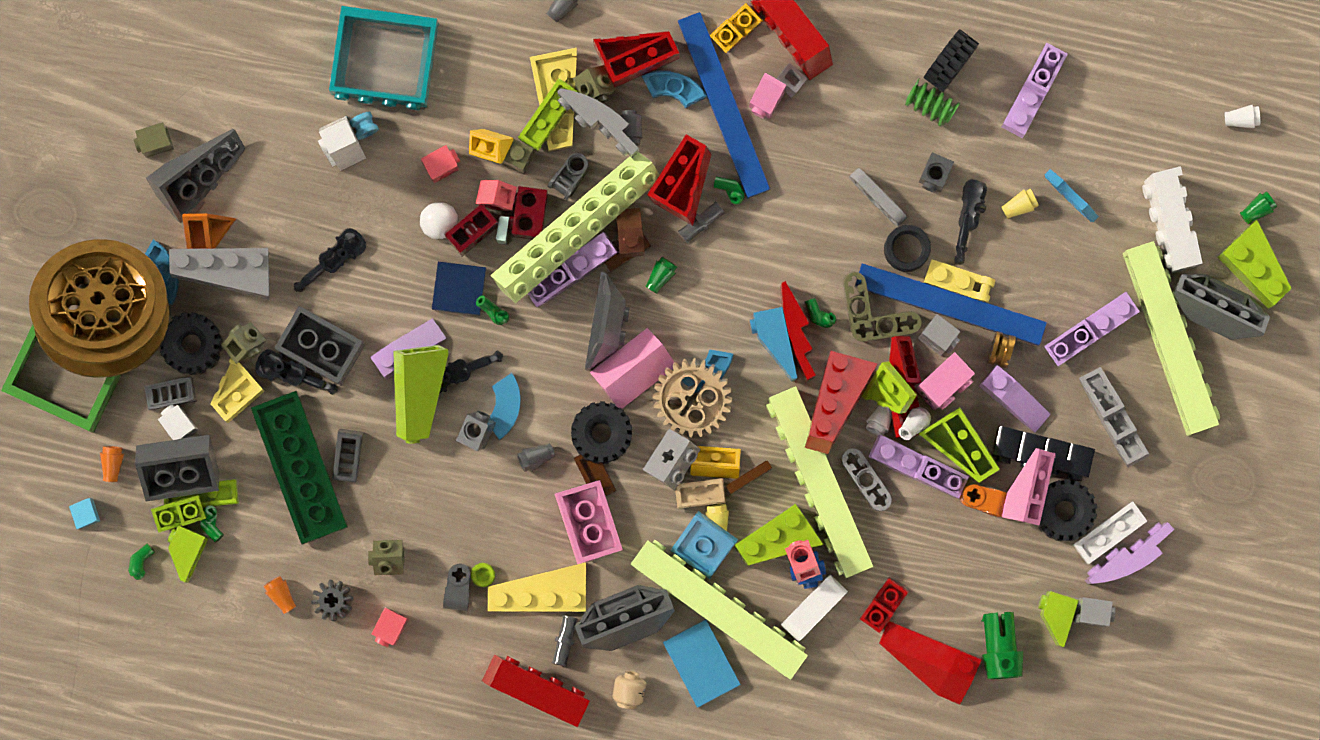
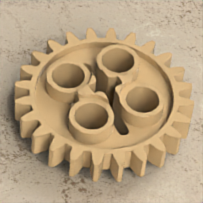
M693 358L691 365H688L686 359H683L681 367L674 362L673 371L667 367L665 369L667 377L660 375L658 380L662 384L657 383L654 387L659 391L653 394V398L659 400L654 404V408H661L657 417L665 416L663 425L671 423L672 431L680 428L679 433L681 436L685 430L688 431L691 438L694 431H697L700 437H702L704 429L711 434L712 425L719 428L721 424L718 419L725 421L727 416L723 412H730L731 409L726 404L732 402V397L726 395L731 393L732 389L724 387L728 383V378L721 380L720 377L723 371L720 370L714 373V364L709 368L705 367L706 360H703L701 365H697L696 358ZM684 377H691L694 379L695 384L687 386L683 383L682 379ZM701 380H704L705 384L699 390L696 399L692 401L686 413L681 415L680 412L686 406L689 396L693 395ZM705 390H712L716 397L707 399L703 392ZM678 397L681 399L682 404L675 406L671 404L670 398ZM692 410H699L703 417L695 419L691 416L690 412Z

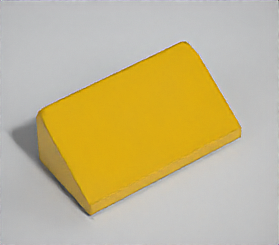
M486 129L470 130L469 154L501 164L512 145L513 137Z
M697 446L701 450L696 460L691 464L690 475L730 479L739 478L741 449Z

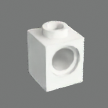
M170 405L161 412L162 417L158 419L173 440L189 438L198 431V428L179 405L175 407Z

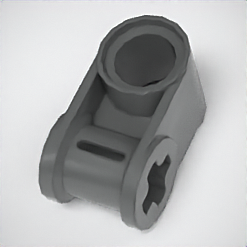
M580 153L570 155L563 166L552 177L547 187L556 189L568 201L588 173L589 163L587 158ZM582 160L584 168L580 171H574L571 168L572 162Z
M455 564L449 569L443 609L468 611L471 571L465 564ZM458 568H462V572L466 573V577L462 578L460 582L457 581L456 576H453V572L458 571Z

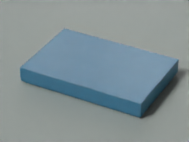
M707 620L663 642L697 708L741 685Z

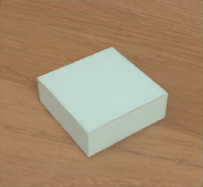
M499 217L496 240L499 244L507 245L509 217Z

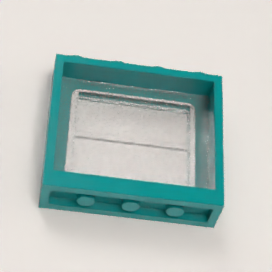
M341 6L329 86L331 95H334L335 99L342 101L356 98L358 102L365 104L379 101L387 107H396L397 104L406 105V108L410 110H420L421 107L427 108L439 26L437 18Z

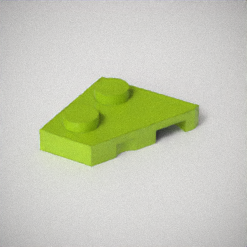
M888 361L881 363L865 389L862 398L874 400L877 402V405L889 407L891 411L901 414L907 412L917 394Z

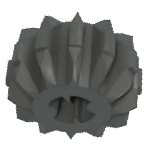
M329 580L328 589L324 583H320L319 586L323 592L313 591L314 595L319 596V600H312L311 604H320V607L316 608L314 612L319 614L324 610L323 620H326L331 613V620L337 621V612L341 618H345L346 614L342 609L352 610L351 606L346 605V601H353L354 597H345L351 589L347 587L341 591L342 581H339L334 588V581ZM330 594L339 599L338 603H334L335 607L327 603V598H331Z

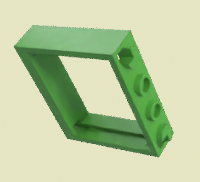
M32 325L1 391L94 433L121 375L106 377L87 419L16 387L17 380L37 341L34 326Z

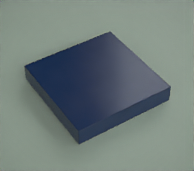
M438 261L432 310L480 316L481 308L476 305L478 297L483 295L486 267Z

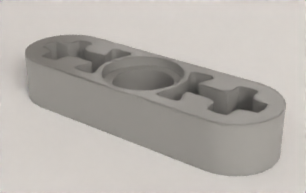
M857 168L849 176L854 185L894 225L899 226L907 218L905 213L861 169Z
M854 448L845 451L841 458L842 465L871 508L875 511H884L889 508L892 502L891 495L862 452ZM850 453L852 456L858 455L857 464L859 467L863 464L867 467L859 471L856 476L852 472L857 470L854 464L848 465L846 462L849 459L848 454ZM863 473L872 475L873 484L871 486L864 487L860 484L859 478ZM877 484L880 489H877L876 492L879 496L885 495L887 498L884 500L885 506L883 507L880 504L877 506L874 504L876 497L873 493L870 496L866 493V491L872 490Z

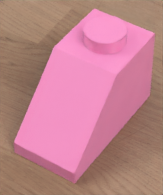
M765 73L750 101L749 107L752 109L751 112L762 119L765 116L770 119L784 95L786 84Z

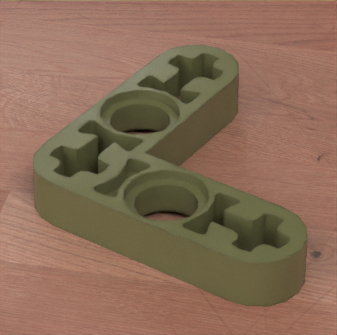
M855 271L845 275L843 286L852 336L856 340L865 342L912 334L920 329L921 318L913 311L872 317L865 277ZM852 276L861 280V283L857 285L859 293L863 291V296L855 295L850 298L849 293L854 294L853 286H848V282L852 281ZM855 300H862L865 303L863 312H853L852 303ZM907 316L916 319V323L912 325L913 328L909 329L907 325H901V331H897L898 325L895 317H899V322L907 321ZM885 319L890 320L893 324L892 330L888 333L881 332L879 328L880 323ZM875 321L877 335L873 336L874 331H866L864 337L856 333V329L860 328V324L868 328L873 327L871 322Z

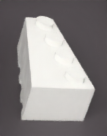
M346 116L319 129L322 139L318 140L319 145L332 167L337 165L341 171L366 159Z
M1181 166L1151 174L1144 181L1145 185L1142 186L1145 199L1150 201L1149 215L1151 221L1156 222L1158 229L1155 233L1159 246L1162 245L1164 250L1163 264L1166 269L1169 268L1170 274L1195 268L1202 264L1196 232L1190 231V226L1193 225L1192 214L1188 207L1185 208L1184 205L1187 196L1186 187L1179 183L1178 176L1183 175Z

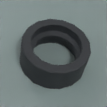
M902 225L895 228L888 235L884 244V255L887 262L894 269L901 272H913L921 268L928 260L931 252V242L927 234L921 228L914 225ZM910 234L920 241L922 251L915 261L903 262L895 256L893 245L898 237Z

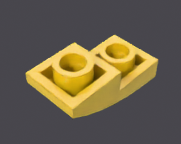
M745 3L710 36L727 53L749 35L763 20Z

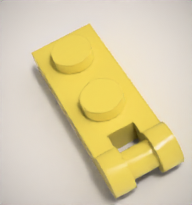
M931 259L923 283L989 303L991 297L989 292L991 288H994L996 280ZM975 283L982 285L980 292L973 291Z

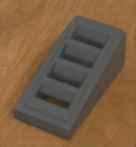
M191 376L144 386L148 410L197 402L194 380ZM180 385H185L186 397H182ZM173 386L176 388L177 399H173L171 387ZM162 388H166L168 401L163 399ZM157 389L159 403H154L152 390Z
M339 429L332 480L357 482L363 440L362 431ZM343 438L356 439V443L343 442ZM342 448L355 449V453L341 452ZM340 458L354 459V463L340 462ZM339 467L353 469V473L339 472Z

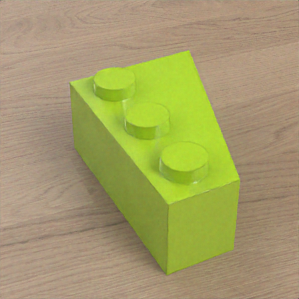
M1258 220L1250 224L1217 257L1268 309L1274 306L1292 289Z
M961 407L919 433L920 436L977 482L983 481L1000 470Z
M794 504L735 544L734 547L746 565L750 566L786 556L785 548L795 541L808 540L811 548L822 546L823 543L798 506Z

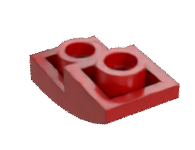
M888 577L860 617V620L880 633L909 591Z

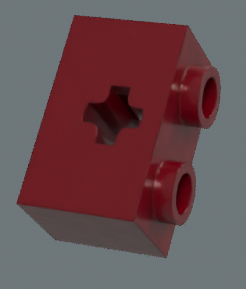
M480 204L444 235L461 257H463L498 227V222L484 205Z

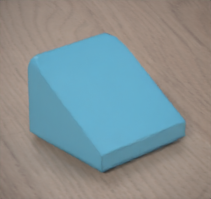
M87 498L69 506L76 529L100 522L93 498Z

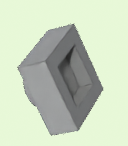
M791 63L776 78L786 84L785 92L790 97H793L807 80Z

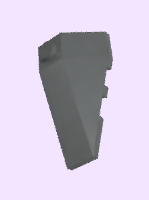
M231 129L165 163L146 177V180L158 199L176 220L182 223L183 214H194L204 204L203 199L211 189L214 191L218 185L216 183L225 171H229L245 150V146L236 130Z

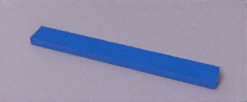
M698 12L678 20L682 35L747 199L769 191L770 187L701 13Z
M861 264L859 273L865 277L868 292L993 332L999 331L1005 336L1013 335L1016 336V339L1039 346L1047 324L1045 321L876 267ZM856 279L855 288L861 283V280Z

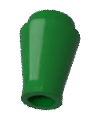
M1267 191L1263 194L1259 193L1240 212V215L1248 225L1255 220L1274 213L1273 210L1277 208V204Z
M661 257L659 261L656 260L645 286L657 294L676 274L677 266L664 257Z

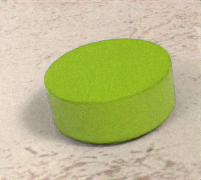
M479 563L471 570V580L476 586L488 587L495 580V570L487 563Z

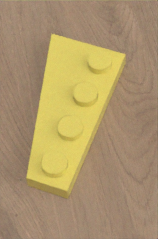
M577 48L530 57L539 105L543 102L558 78L575 89L573 78L576 77ZM571 108L566 111L548 137L547 145L549 152L573 147L574 111Z
M586 563L489 586L488 611L586 612Z

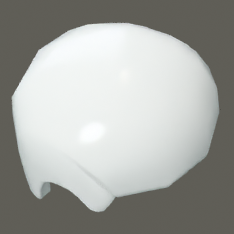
M432 203L420 215V227L424 234L432 239L446 238L444 234L458 224V214L447 203Z

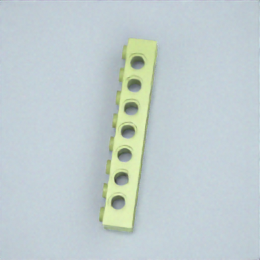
M639 152L633 158H627L491 275L500 290L514 303L521 300L654 185L660 174L653 163Z

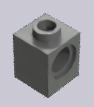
M932 152L919 180V183L923 184L922 188L933 193L936 190L941 192L954 161ZM931 169H938L942 175L941 179H932L929 171Z
M482 411L467 414L456 441L475 451L485 449L496 422L490 419V415ZM475 423L480 426V435L474 432Z

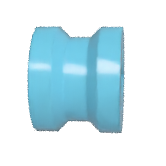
M371 111L359 114L349 121L351 127L356 129L355 135L358 140L367 138L379 130L377 124H374L372 121Z

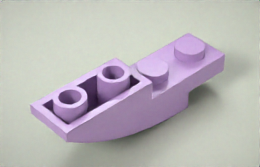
M1048 43L1045 44L1001 126L1002 128L1021 138L1024 137L1067 57V53Z
M602 232L576 251L528 293L529 297L536 307L543 305L598 269L601 264L617 254L618 250L607 234Z
M1125 292L1044 347L1057 366H1059L1140 311L1128 293Z
M878 435L869 454L870 458L886 465L888 468L958 499L969 476L928 456L921 455L882 435Z
M1158 522L1148 531L1150 534L1148 538L1144 541L1139 539L1130 547L1131 553L1125 547L1119 550L1114 548L1105 556L1107 561L1102 566L1096 564L1087 572L1089 577L1085 581L1087 584L1108 582L1142 569L1163 554L1157 545L1174 528L1168 522L1162 525Z

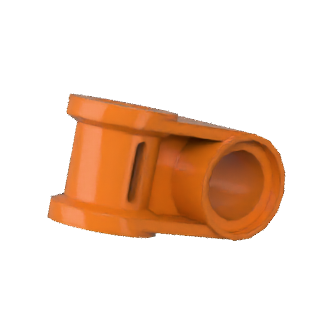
M972 484L964 487L960 495V501L967 507L980 510L989 515L1002 517L1007 493ZM974 490V495L977 496V499L970 502V497L967 496V493Z

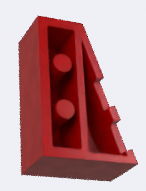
M686 134L647 194L655 205L692 226L712 155L707 146Z

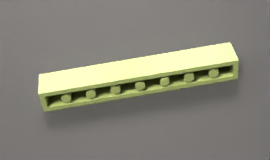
M1154 241L1126 250L1122 254L1186 435L1188 436L1218 426L1220 414L1217 407L1212 406L1210 400L1212 392L1208 383H1204L1201 374H1204L1203 366L1200 360L1196 361L1193 352L1196 350L1193 339L1191 337L1188 338L1186 333L1187 321L1184 315L1179 313L1177 307L1179 302L1169 285L1171 282L1169 271L1163 268L1161 262L1163 254L1160 247L1155 246Z
M795 386L769 397V404L766 405L771 418L776 417L779 426L776 427V431L781 441L786 440L789 447L785 450L790 463L795 462L797 466L796 478L800 486L804 484L808 493L804 495L810 508H815L818 515L814 517L819 530L824 529L827 539H824V543L828 552H833L837 561L833 562L838 575L843 574L844 578H848L872 568L873 564L825 453L805 448L811 420L797 387Z
M647 540L630 564L663 589H666L667 592L790 680L808 656L804 653L806 649L795 640L792 644L784 639L786 634L779 628L773 626L770 629L763 624L766 621L765 618L755 611L752 615L745 611L746 605L734 597L731 601L724 595L726 590L716 583L712 586L704 581L705 575L695 568L692 572L684 567L686 562L676 554L670 557L664 552L666 547L658 541L654 540L651 543Z

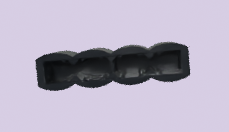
M998 427L992 456L997 457V462L1011 464V461L1021 463V468H1024L1037 448L1055 453L1051 475L1058 476V473L1061 472L1068 474V479L1082 482V478H1089L1095 453L1094 448L1008 427Z

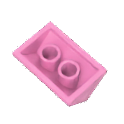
M646 328L590 373L618 408L623 409L658 382L660 375L665 376V369L667 367L673 370L674 360L663 344Z
M600 480L555 494L577 564L593 561L623 550Z

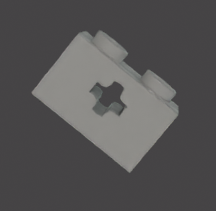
M936 314L918 339L941 356L944 352L949 354L960 341L957 338L960 331Z
M668 429L643 470L656 480L675 490L678 484L682 482L690 465L696 460L701 449L690 440Z
M1084 597L1076 598L1079 601L1073 617V623L1106 627L1110 626V622H1114L1115 607H1112V601Z

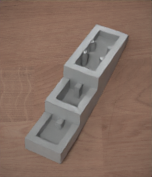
M1099 367L1080 377L1079 380L1094 410L1127 468L1149 457V452L1139 438L1136 427L1125 411L1124 404L1102 368Z

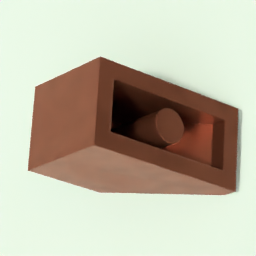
M640 208L625 209L617 216L620 258L644 256Z

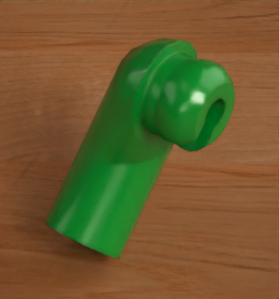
M816 298L805 301L812 323L823 328H830L836 323V316L833 313H827L819 309Z

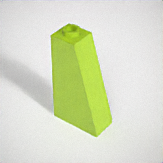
M440 345L393 351L396 435L408 444L420 443V439H426L430 436L448 358V349Z

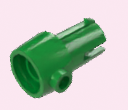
M998 612L983 614L981 622H984L987 654H983L982 657L987 679L1023 677L1024 652L1017 651L1014 612H1004V614H1001L1003 637L1000 636Z

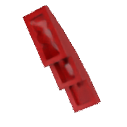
M784 281L780 285L781 304L789 341L795 360L807 382L816 376L805 356L812 351V347L802 331L803 328L809 325V322L788 284Z
M894 336L891 339L889 362L916 393L915 385L922 382L911 337ZM917 396L906 413L899 414L891 411L896 438H902L899 435V429L905 422L909 412L920 407Z

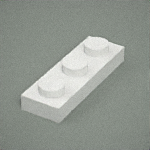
M1130 502L1074 543L1073 546L1086 564H1090L1146 523L1147 520L1134 502Z

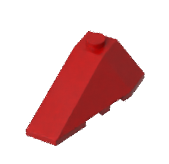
M890 621L886 624L879 644L936 695L959 705L972 684L981 659Z

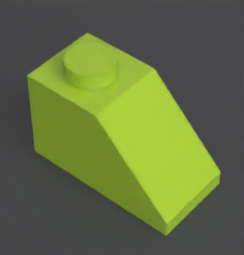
M178 526L177 529L171 531L167 542L170 543L168 549L180 581L189 583L209 538L182 526Z
M1047 591L1046 595H1042L1039 601L1038 609H1041L1040 616L1056 646L1065 647L1079 600Z

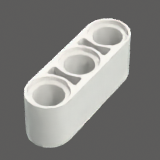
M830 574L781 625L799 642L848 591Z

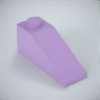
M432 318L393 341L370 358L387 380L394 375V350L438 345L447 338Z
M998 365L993 368L979 385L982 390L1034 433L1050 416V413Z

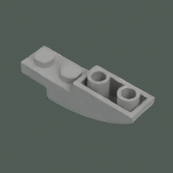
M566 89L557 91L560 97L557 101L567 111L570 108L577 115L575 120L583 128L588 126L592 130L600 124L599 131L607 139L612 137L618 143L615 147L622 155L626 156L629 154L633 158L639 152V148L624 133L629 128V124L611 108L582 93Z

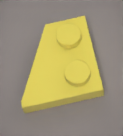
M232 358L229 360L230 365L225 376H222L219 383V390L211 401V405L227 423L233 420L264 392L263 388L240 362L236 364Z

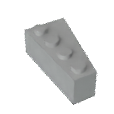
M268 248L169 249L170 275L172 278L270 300Z

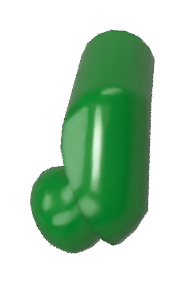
M716 176L713 188L725 190L732 204H740L744 200V192L736 180Z
M483 295L478 297L476 305L487 313L494 324L503 325L508 322L509 314L507 311L502 310Z
M208 505L203 509L206 519L200 520V527L216 543L224 534L216 527V508Z
M148 543L130 557L128 572L136 580H141L145 576L146 572L143 568V563L155 553Z

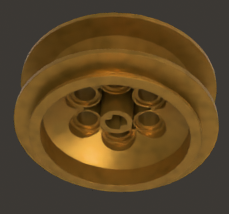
M87 240L60 250L48 259L38 271L29 295L30 316L37 340L43 351L63 369L85 377H112L139 367L157 351L168 329L169 303L165 283L160 271L143 252L131 245L115 240ZM106 280L113 281L111 284L108 285L103 284V282ZM82 284H88L86 288H78ZM121 297L129 298L127 301L124 302L118 301V299H120ZM72 305H78V306H79V307H78L77 309H75V310H70V309H69V307L72 306ZM112 318L120 319L116 323L109 322V320ZM87 322L95 323L91 327L84 326Z

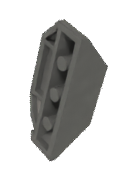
M601 272L585 364V370L589 371L617 352L619 345L624 346L626 331L621 330L623 321L628 322L630 307H626V300L604 272Z
M1182 274L1180 276L1174 294L1187 319L1230 340L1261 337L1264 335L1270 316L1263 312L1250 295L1207 274Z
M636 585L592 603L580 622H577L575 628L583 648L613 651L656 634L675 610L666 589Z

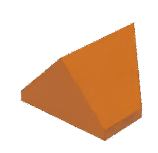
M208 213L183 214L187 249H215L237 218Z

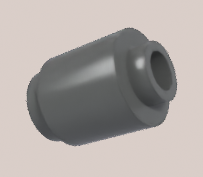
M636 110L622 111L620 116L629 124V128L624 133L638 146L640 145V139L643 138L642 117L636 113Z

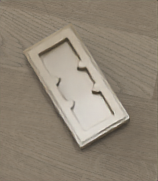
M723 478L678 484L675 489L677 509L726 503Z

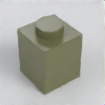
M163 122L135 131L137 136L134 139L136 150L138 153L142 152L146 158L174 149L168 128Z
M513 139L512 145L502 164L525 174L535 154L534 148Z

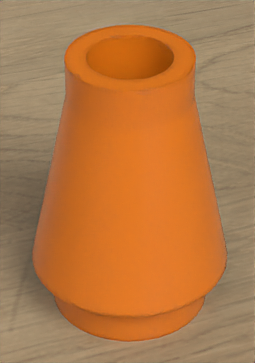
M103 446L102 452H100L103 481L118 482V475L124 458L122 447Z
M281 576L264 585L265 594L284 614L296 607L287 582Z

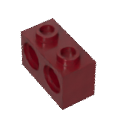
M518 186V192L515 194L513 203L515 213L514 216L509 217L508 230H512L513 237L533 240L543 231L548 197L547 190ZM526 196H533L536 199V203L531 207L524 206L522 201ZM525 219L533 223L532 228L527 231L519 228L520 222Z

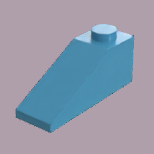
M779 307L753 313V319L749 320L752 334L757 333L760 343L791 381H796L797 374L783 308Z

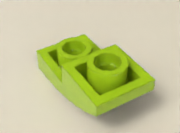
M199 495L151 508L158 533L206 519Z

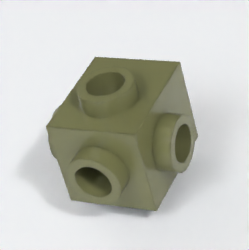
M604 65L588 68L573 78L579 93L594 98L601 103L608 101L607 96L615 92L611 78Z
M250 322L244 326L240 324L235 326L221 346L237 364L246 358L250 360L255 358L262 351L260 347L266 339Z
M403 540L373 541V551H368V564L373 566L374 575L404 574L405 556Z

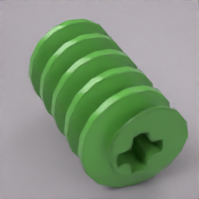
M918 79L907 96L905 105L908 107L914 102L915 112L923 108L922 116L925 117L931 113L930 121L933 122L939 118L938 126L940 127L948 123L960 103L958 102L952 107L953 98L950 97L944 102L943 92L935 96L936 88L933 87L927 91L928 83L925 82L918 86Z

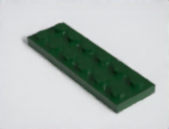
M293 391L251 407L301 545L348 528L298 391Z

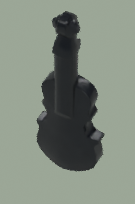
M971 179L963 187L961 199L963 207L958 221L960 231L956 245L957 255L954 258V262L957 265H962L965 261V252L968 250L966 246L969 231L975 230L978 227L980 213L986 211L984 203L987 186L982 181Z
M353 228L344 229L339 236L335 237L336 244L320 253L318 257L319 264L307 273L300 282L294 283V290L296 292H303L304 287L311 284L323 272L335 273L344 265L346 259L352 258L356 260V257L366 249V242L362 235Z
M266 349L257 359L255 365L257 375L261 378L269 379L271 382L279 378L285 384L289 383L293 387H298L304 383L320 390H327L331 395L339 390L335 383L329 384L324 380L306 374V369L302 364L294 363V361H284L282 353L278 354L271 349Z
M497 350L493 355H487L468 363L463 359L449 362L448 366L445 367L440 393L447 392V386L452 383L457 385L459 382L469 380L472 371L488 366L495 361L502 362L503 353Z

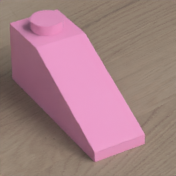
M1037 448L1034 450L1007 492L1002 517L1040 525L1055 453Z

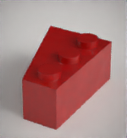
M670 31L639 34L638 36L593 39L594 47L611 78L614 88L679 59V51Z

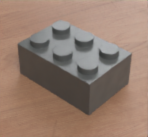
M298 306L275 349L342 386L366 344Z
M210 435L136 445L135 466L146 502L219 491V469Z

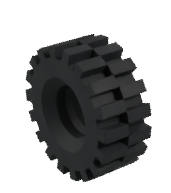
M959 29L938 55L923 78L944 92L969 60L979 43Z
M185 312L181 313V316L175 315L172 317V321L168 323L165 338L160 345V353L164 357V361L180 373L190 375L202 374L206 372V369L213 368L215 361H219V354L223 351L221 346L223 338L219 333L218 327L210 319L198 313L191 312V314ZM188 335H196L201 341V346L195 353H187L182 347L183 339Z
M605 401L590 403L589 406H584L574 418L571 427L572 442L578 454L582 455L587 461L589 460L596 464H609V462L616 461L619 457L623 456L630 446L632 438L630 419L623 409L618 408L611 402L610 404L605 403ZM606 424L609 426L611 437L608 441L601 443L593 438L592 430L596 425Z
M1070 479L1050 483L1038 527L1039 530L1043 531L1046 534L1045 536L1056 541H1072L1087 534V531L1093 527V522L1097 518V514H1095L1097 503H1094L1093 499L1095 497L1093 493L1090 494L1089 489L1086 486L1080 485V482L1070 481ZM1061 501H1067L1074 507V514L1069 520H1061L1056 515V506Z

